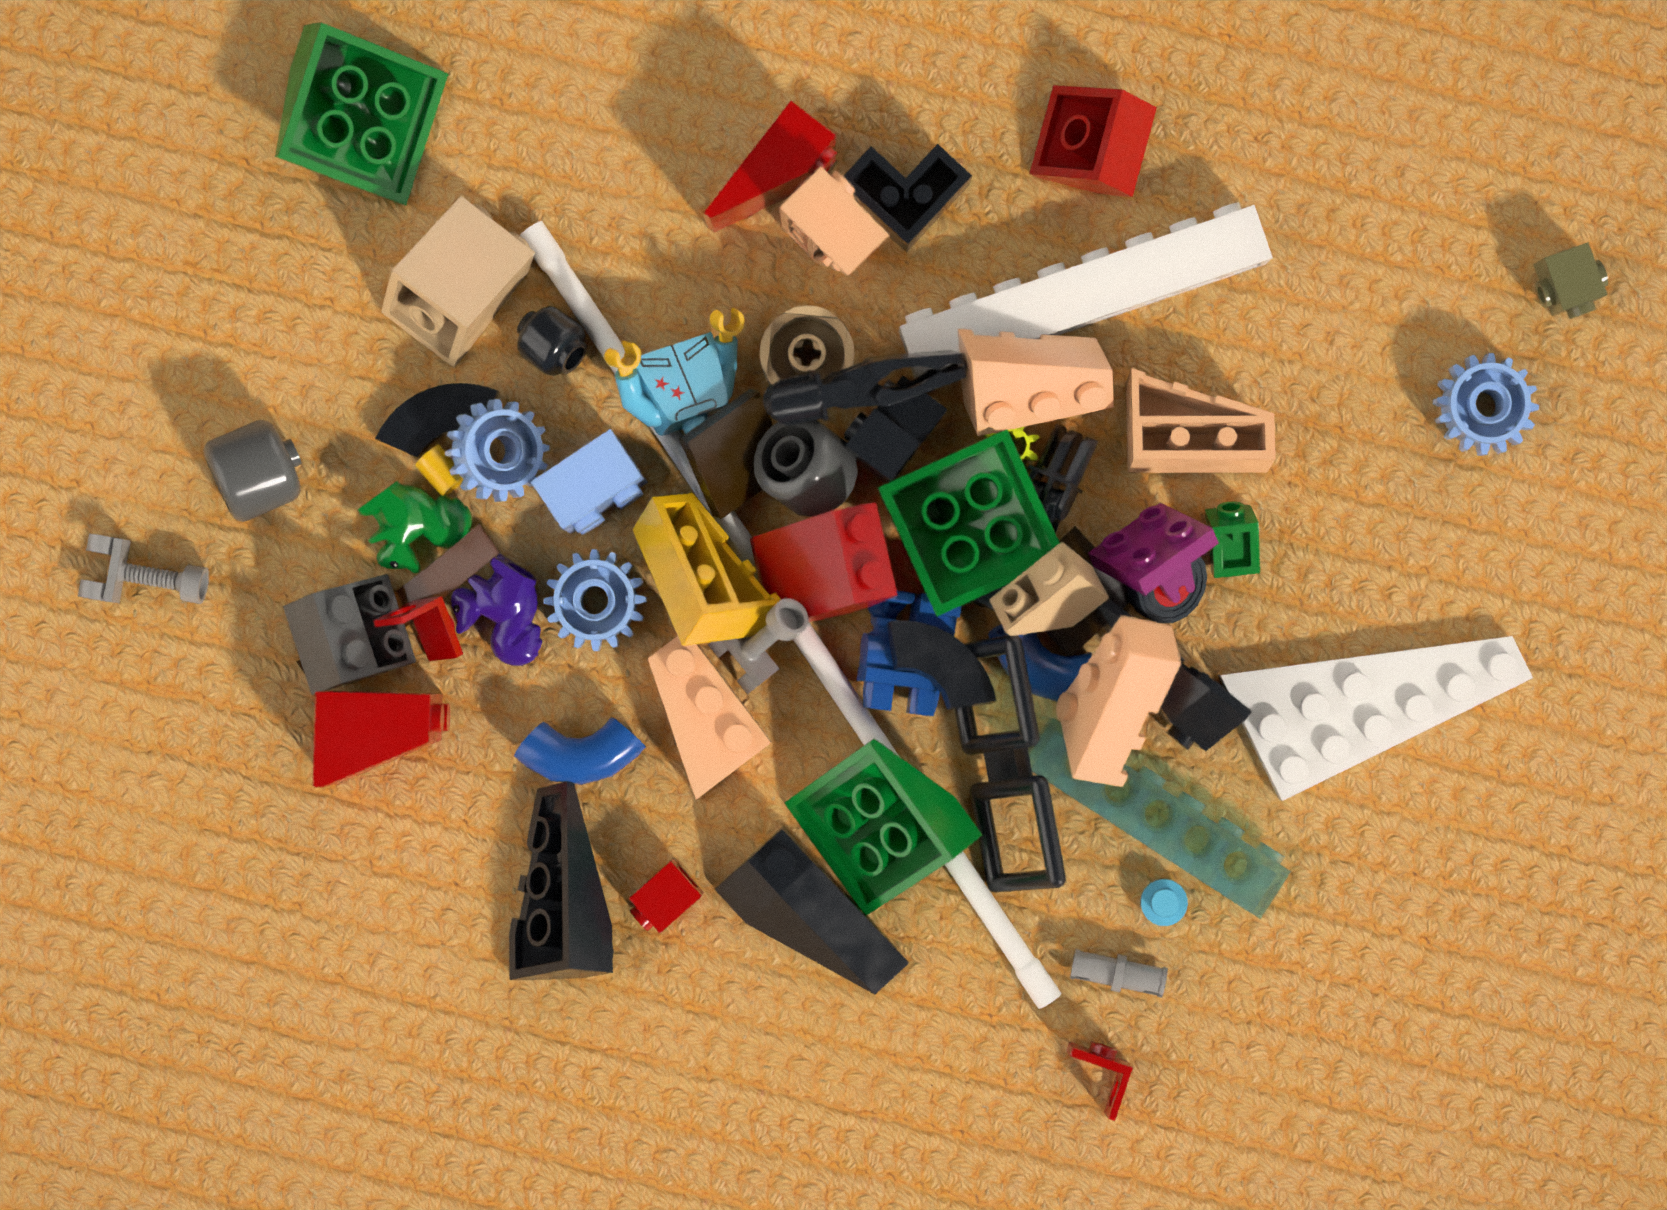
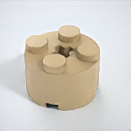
M797 306L782 313L765 330L760 345V361L764 376L769 385H773L780 379L808 373V370L820 373V378L825 379L830 373L840 371L854 364V344L846 326L830 311L817 306ZM804 345L813 346L814 354L821 355L820 359L812 360L809 367L802 366L801 359L794 357L795 353L803 352Z

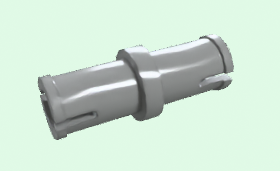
M1075 949L1070 979H1080L1111 986L1110 990L1120 993L1121 988L1157 995V997L1162 998L1168 968L1127 961L1126 955L1117 954V958Z

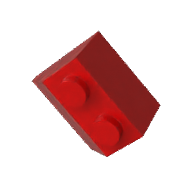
M1053 85L1029 174L1097 194L1133 197L1157 107L1123 89Z

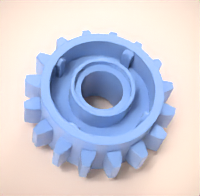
M1488 353L1484 355L1480 364L1475 355L1465 358L1466 370L1460 365L1455 364L1449 368L1453 379H1442L1438 382L1437 386L1444 393L1442 397L1433 399V405L1441 407L1442 415L1435 419L1436 424L1445 423L1448 429L1444 435L1446 440L1454 437L1460 440V451L1464 452L1471 446H1476L1477 456L1487 455L1490 445H1492L1496 454L1507 451L1505 440H1508L1513 445L1520 444L1523 439L1519 431L1533 429L1535 424L1528 417L1530 412L1539 410V405L1531 402L1530 394L1534 393L1537 388L1536 386H1527L1524 381L1528 373L1526 369L1516 372L1511 368L1513 359L1508 357L1501 363H1496L1494 353ZM1479 393H1487L1494 399L1495 411L1491 417L1483 416L1477 410L1476 399Z
M500 399L489 400L487 409L482 403L471 405L472 416L467 414L458 415L456 420L460 427L457 431H448L447 434L453 440L452 449L445 451V456L452 457L454 466L449 470L450 474H459L464 479L460 486L461 489L471 490L474 487L477 488L476 498L480 500L488 499L491 492L495 502L506 501L508 492L513 498L524 496L523 485L533 486L531 481L536 479L535 474L537 471L546 470L548 466L542 461L543 452L550 450L549 445L542 443L540 436L546 431L544 426L536 427L533 424L534 413L532 411L519 413V403L515 401L507 402L504 408H502ZM495 438L499 439L505 447V455L500 463L495 462L490 455V445Z
M591 549L589 560L585 561L579 553L572 554L574 565L568 568L559 563L556 567L562 576L558 581L551 579L547 581V585L555 589L554 596L544 598V604L554 606L555 613L551 614L547 620L549 623L560 622L563 625L558 633L561 639L570 634L575 635L574 647L578 649L584 645L586 640H591L593 651H600L602 640H607L613 648L619 646L617 635L623 633L628 637H632L634 632L629 624L632 620L643 621L644 616L636 611L637 604L647 602V597L636 594V588L644 583L643 579L629 578L628 574L633 568L630 562L623 564L620 568L615 566L617 554L613 552L607 556L605 561L600 560V554L597 549ZM593 587H601L608 596L607 607L598 614H591L585 609L583 604L585 593Z

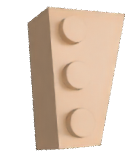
M958 329L959 353L962 354L967 364L966 378L962 379L963 403L977 436L1114 407L1112 368L1096 338L1041 334L1040 339L1016 338L1014 332H999L998 336L974 335L971 329Z
M677 636L648 658L692 791L697 800L772 741L699 644L682 646Z

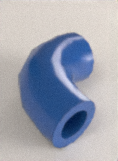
M1002 624L994 627L988 633L989 638L1009 635L1005 632ZM1036 632L1018 635L1023 642L1032 694L1056 702L1060 695L1066 692L1075 680L1082 665L1087 663L1093 655L1092 652L1080 655L1062 656L1052 653L1041 644ZM1006 655L997 656L1005 673L1009 676Z
M610 717L603 727L594 734L583 738L566 737L554 730L546 722H542L524 739L516 750L514 757L524 766L550 781H568L583 785L614 776L636 759L646 746L613 717Z

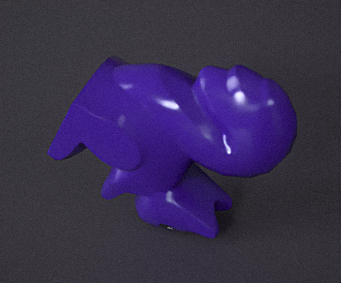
M498 554L490 560V566L494 573L489 580L474 574L467 580L475 591L463 587L453 591L451 603L457 619L456 632L461 634L467 631L481 615L489 618L496 623L490 637V647L494 656L505 664L523 666L531 663L538 656V651L543 642L540 638L541 628L532 623L538 604L535 589L537 579L523 567L504 555Z

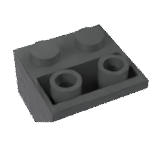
M388 574L315 592L283 606L311 695H315L316 691L336 689L416 662L404 623L375 627L373 620L399 608Z

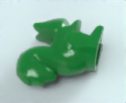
M399 481L394 482L357 510L362 516L373 515L379 524L377 532L368 539L369 543L386 541V544L377 553L376 559L378 564L387 569H408L415 574L421 570L419 561L410 546V543L423 534L433 545L446 549L454 546L472 529V514L468 506H465L457 497L450 498L446 495H440L434 500L424 490L415 486L401 484Z

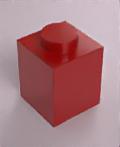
M673 858L630 896L629 900L634 906L629 911L645 930L649 931L654 927L661 933L700 899L704 892Z

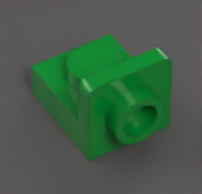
M1231 501L1221 503L1217 508L1205 509V520L1208 526L1213 528L1219 543L1210 549L1213 577L1222 578L1260 574L1259 522L1251 505Z

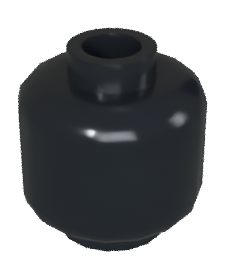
M548 306L537 312L530 311L521 319L517 327V333L519 334L517 349L519 354L546 375L556 376L561 373H571L582 362L587 352L586 335L583 327L558 308Z

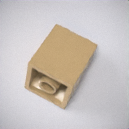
M460 196L392 269L381 313L455 368L528 274L535 252L530 249L528 243L520 235L508 232L496 223L485 208L478 204H471L464 197Z

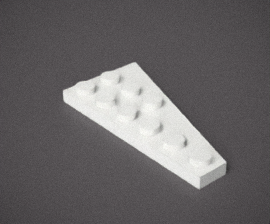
M1513 636L1218 675L1224 689L1252 711L1249 717L1242 722V725L1280 801L1286 800L1533 678Z

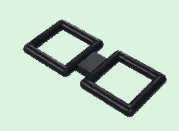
M1005 635L963 643L978 659L1006 655L1019 730L978 735L973 707L954 709L963 752L967 755L984 754L988 781L975 783L970 788L975 823L982 833V836L978 839L987 887L994 893L1060 888L1066 882V873L1049 782L1043 775L1033 776L1028 747H1034L1039 743L1040 734L1022 639L1018 635ZM1032 795L1045 870L1004 873L990 800Z

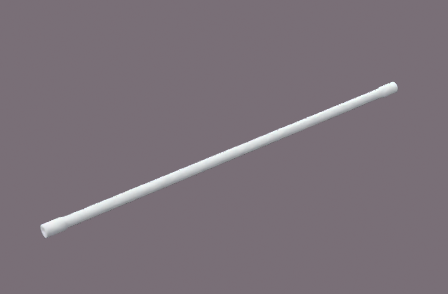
M539 221L527 228L520 236L525 239L530 249L535 252L533 258L541 270L548 274L603 358L605 351L608 348H612L618 351L621 360L625 352L621 341L567 263L564 252L543 221ZM609 365V367L615 374L618 368ZM650 427L699 501L712 516L679 441V438L684 436L682 432L678 430L660 436L653 427ZM732 511L723 519L712 516L729 536L727 542L742 562L748 559L756 569L750 543L752 536L736 512ZM756 571L753 576L759 582L758 574ZM808 622L807 628L793 640L863 745L872 739H876L898 755L869 710L864 708L863 701ZM961 852L953 860L945 864V867L1013 966L1017 978L1037 1008L1041 1009L1047 1006L1062 993L1040 960L1033 956L965 853Z

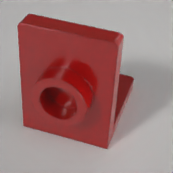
M442 596L413 600L373 620L375 627L403 624L413 619L428 661L455 659L463 655L455 633L453 619L448 614Z
M1091 1041L1090 1047L1087 1048L1069 1042L1066 1051L1070 1057L1117 1072L1104 1111L1109 1120L1115 1121L1133 1067L1128 1061L1116 1058L1118 1050L1110 1046Z

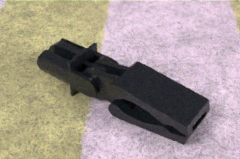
M953 350L869 357L860 363L840 371H834L827 375L825 379H821L820 373L813 370H808V373L780 379L767 387L763 395V405L768 415L784 425H795L817 419L827 421L829 420L827 408L885 407L966 378L967 364L962 354ZM917 366L933 368L926 370L915 379L900 385L885 387L877 384L881 379L897 369Z
M1055 424L1036 467L1032 465L1028 467L1031 469L1029 474L1030 480L1055 534L1060 521L1067 517L1077 494H1082L1083 492L1078 486L1098 445V440L1086 437L1083 440L1081 433L1074 430L1067 432L1066 427L1060 424ZM1042 478L1048 479V482H1041ZM1060 485L1066 487L1065 491L1059 489ZM1004 587L973 600L974 604L995 611L989 599Z

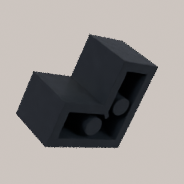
M937 144L906 178L872 146L843 177L855 190L852 194L855 198L854 200L889 234V237L908 252L970 185L972 175Z
M902 375L896 384L888 379L883 386H896L910 380ZM923 393L893 405L878 406L877 409L874 408L868 417L860 412L844 433V439L848 441L845 448L857 458V462L887 484L895 480L946 414L947 409L927 393Z

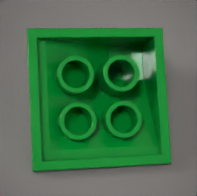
M322 22L304 25L289 72L275 157L395 203L407 205L448 73Z
M1007 429L878 487L883 504L936 617L1008 585L1060 544Z
M872 739L784 803L865 916L953 860L982 836V833L955 796L876 739Z

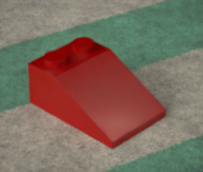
M790 101L703 212L707 227L715 233L792 196L820 167L830 174L837 163L835 159L838 153L836 152V135L794 102Z

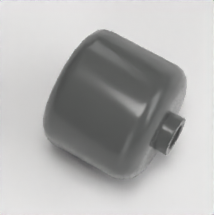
M256 420L214 438L205 444L203 453L229 512L237 521L245 522L298 498L301 485L295 467L302 464L292 440L282 441L276 428L269 421Z
M817 420L795 425H784L777 422L766 431L757 445L753 459L754 475L762 490L790 510L801 516L814 517L835 510L845 502L854 488L858 475L857 458L845 448L846 441Z

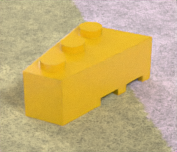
M693 493L652 497L634 526L633 533L682 646L753 637L767 625L766 615L781 600L776 593L772 595L767 593L753 576L757 571L748 559L742 562L726 543L729 536Z

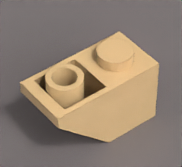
M1061 542L990 598L989 601L1005 632L1010 636L1073 627L1108 600L1109 596L1092 565Z

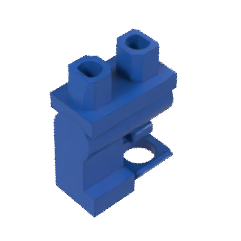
M897 590V596L867 608L871 615L873 631L862 635L860 667H858L856 680L864 682L863 706L864 708L891 711L894 686L909 688L906 713L934 716L940 691L929 679L912 671L894 670L886 624L890 621H900L896 620L897 615L906 604H911L909 621L926 623L954 636L957 618H960L962 606L936 617L926 594H915Z

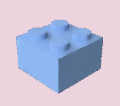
M611 429L531 481L562 530L570 534L577 531L581 535L588 533L603 523L605 519L601 513L616 504L617 507L623 509L643 496L644 493L640 487L648 483Z

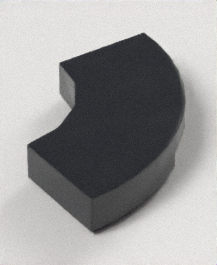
M451 383L426 389L412 396L396 408L384 422L375 439L417 458H421L432 442L448 434V431L458 430L460 427L456 420L458 415L467 414L472 416L470 406L476 403H482L487 409L488 401L497 399L499 391L486 386L468 383Z
M900 620L890 621L886 624L894 670L912 671L929 679L941 692L947 710L993 704L997 701L992 683L983 665L959 639L938 627L926 623Z

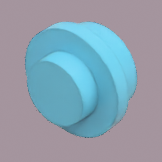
M1158 879L1145 887L1141 895L1140 905L1143 914L1149 921L1159 926H1170L1182 919L1187 910L1188 900L1184 889L1178 883L1169 879Z

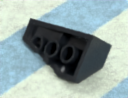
M1110 598L1094 610L1107 633L1111 631L1121 616L1134 618ZM1179 653L1181 664L1162 702L1158 715L1171 726L1166 733L1186 750H1189L1194 745L1207 751L1244 722L1252 711L1206 673H1201L1192 666L1188 668L1183 664L1185 660Z
M566 781L539 788L536 792L527 838V846L532 851L529 872L527 876L520 875L518 891L524 892L520 918H512L509 931V980L576 979L613 973L612 923L575 784Z
M784 826L715 888V891L746 924L874 995L909 964L907 959L865 916L859 907Z

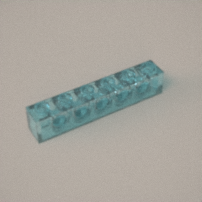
M1052 717L1048 719L1039 733V743L1028 750L1033 773L1045 776L1048 782L1252 915L1259 919L1262 918L1291 872L1280 865L1284 859L1283 855L1262 842L1255 849L1241 840L1245 833L1243 829L1222 816L1218 823L1201 814L1206 807L1204 804L1184 791L1181 792L1178 798L1162 788L1167 780L1145 766H1142L1140 771L1136 772L1124 764L1123 770L1128 773L1127 780L1130 789L1128 795L1120 801H1112L1108 798L1105 791L1106 784L1073 779L1072 774L1066 768V758L1068 755L1061 722ZM1162 800L1168 807V818L1160 826H1150L1145 819L1146 807L1153 801ZM1194 826H1202L1208 835L1205 847L1196 852L1189 851L1184 842L1186 832ZM1240 851L1246 857V869L1241 875L1230 877L1225 872L1224 861L1230 853Z

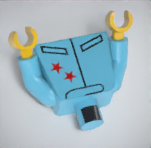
M732 307L730 311L731 320L726 326H723V313L717 309L710 314L709 320L712 327L719 331V335L715 338L712 332L643 355H641L638 346L623 340L622 346L625 352L621 360L617 350L608 348L604 353V359L610 366L618 368L615 372V380L623 408L646 426L653 427L657 434L664 436L681 429L686 434L728 405V401L733 394L737 369L738 340L734 336L738 335L744 327L745 320L743 314Z

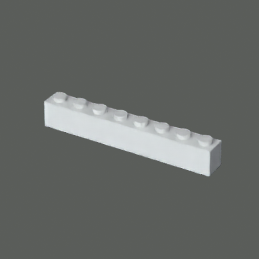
M1237 202L1213 211L1215 218L1197 224L1196 218L1193 217L1169 226L1171 234L1153 239L1151 232L1133 237L1125 241L1127 249L1109 254L1106 247L1081 256L1083 264L1065 269L1063 262L1048 266L1037 271L1039 279L1021 284L1020 278L1004 281L993 286L995 294L977 299L975 293L960 296L949 301L951 309L934 315L931 308L916 311L905 316L907 324L899 326L898 332L906 354L943 350L959 352L958 329H971L974 335L998 336L999 332H1014L1016 338L1040 339L1041 334L1061 335L1266 265L1273 257L1255 205L1241 209L1240 203ZM921 366L911 367L914 378L928 369H933Z

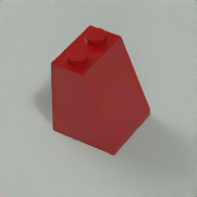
M876 502L832 510L750 538L757 574L762 587L769 595L776 593L781 600L788 598L799 602L807 612L808 622L856 613L898 595Z
M316 691L313 787L339 784L442 740V732L449 731L450 704L443 703V694Z

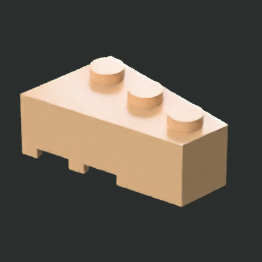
M820 167L780 206L782 229L814 262L826 267L830 265L835 271L841 270L844 275L848 276L889 234L854 200L855 198L852 195L855 192L854 188L839 172L835 170L829 175Z
M1131 368L1126 381L1128 473L1268 472L1276 459L1274 413L1218 395L1215 398L1190 390L1187 385L1177 382L1173 384L1146 376V372Z
M1121 616L1111 631L1104 635L1100 646L1088 662L1082 665L1077 677L1066 692L1060 695L1056 705V715L1061 722L1073 779L1123 787L1128 777V773L1123 770V766L1131 749L1140 750L1146 739L1144 734L1139 733L1149 712L1158 713L1181 664L1171 625Z

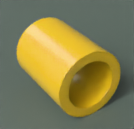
M440 445L430 449L415 464V467L442 496L449 495L464 480L459 474H450L449 470L454 466L453 459L445 456V450Z

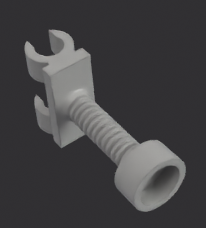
M89 533L86 551L109 554L111 559L106 583L81 579L78 597L120 603L123 581L159 588L176 589V591L180 592V599L182 601L196 604L203 603L209 584V570L207 567L188 564L184 572L178 573L128 564L130 540Z
M782 599L774 605L766 615L767 625L753 637L715 641L707 644L718 658L729 650L746 673L737 682L747 695L779 670V667L765 650L778 639L790 641L796 638L807 628V612L796 600Z

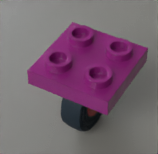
M1160 502L1143 510L1137 519L1120 531L1106 536L1100 545L1088 552L1094 568L1126 585L1128 600L1140 615L1156 623H1174L1187 617L1198 606L1205 593L1207 582L1206 566L1201 556L1219 543L1213 528Z

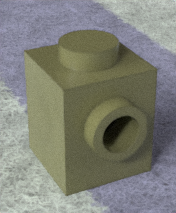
M1589 242L1545 257L1533 264L1539 279L1535 283L1537 296L1544 308L1549 307L1552 316L1567 312L1569 319H1573L1597 310L1594 301L1608 295L1605 289L1608 286L1607 272L1600 260L1595 261Z

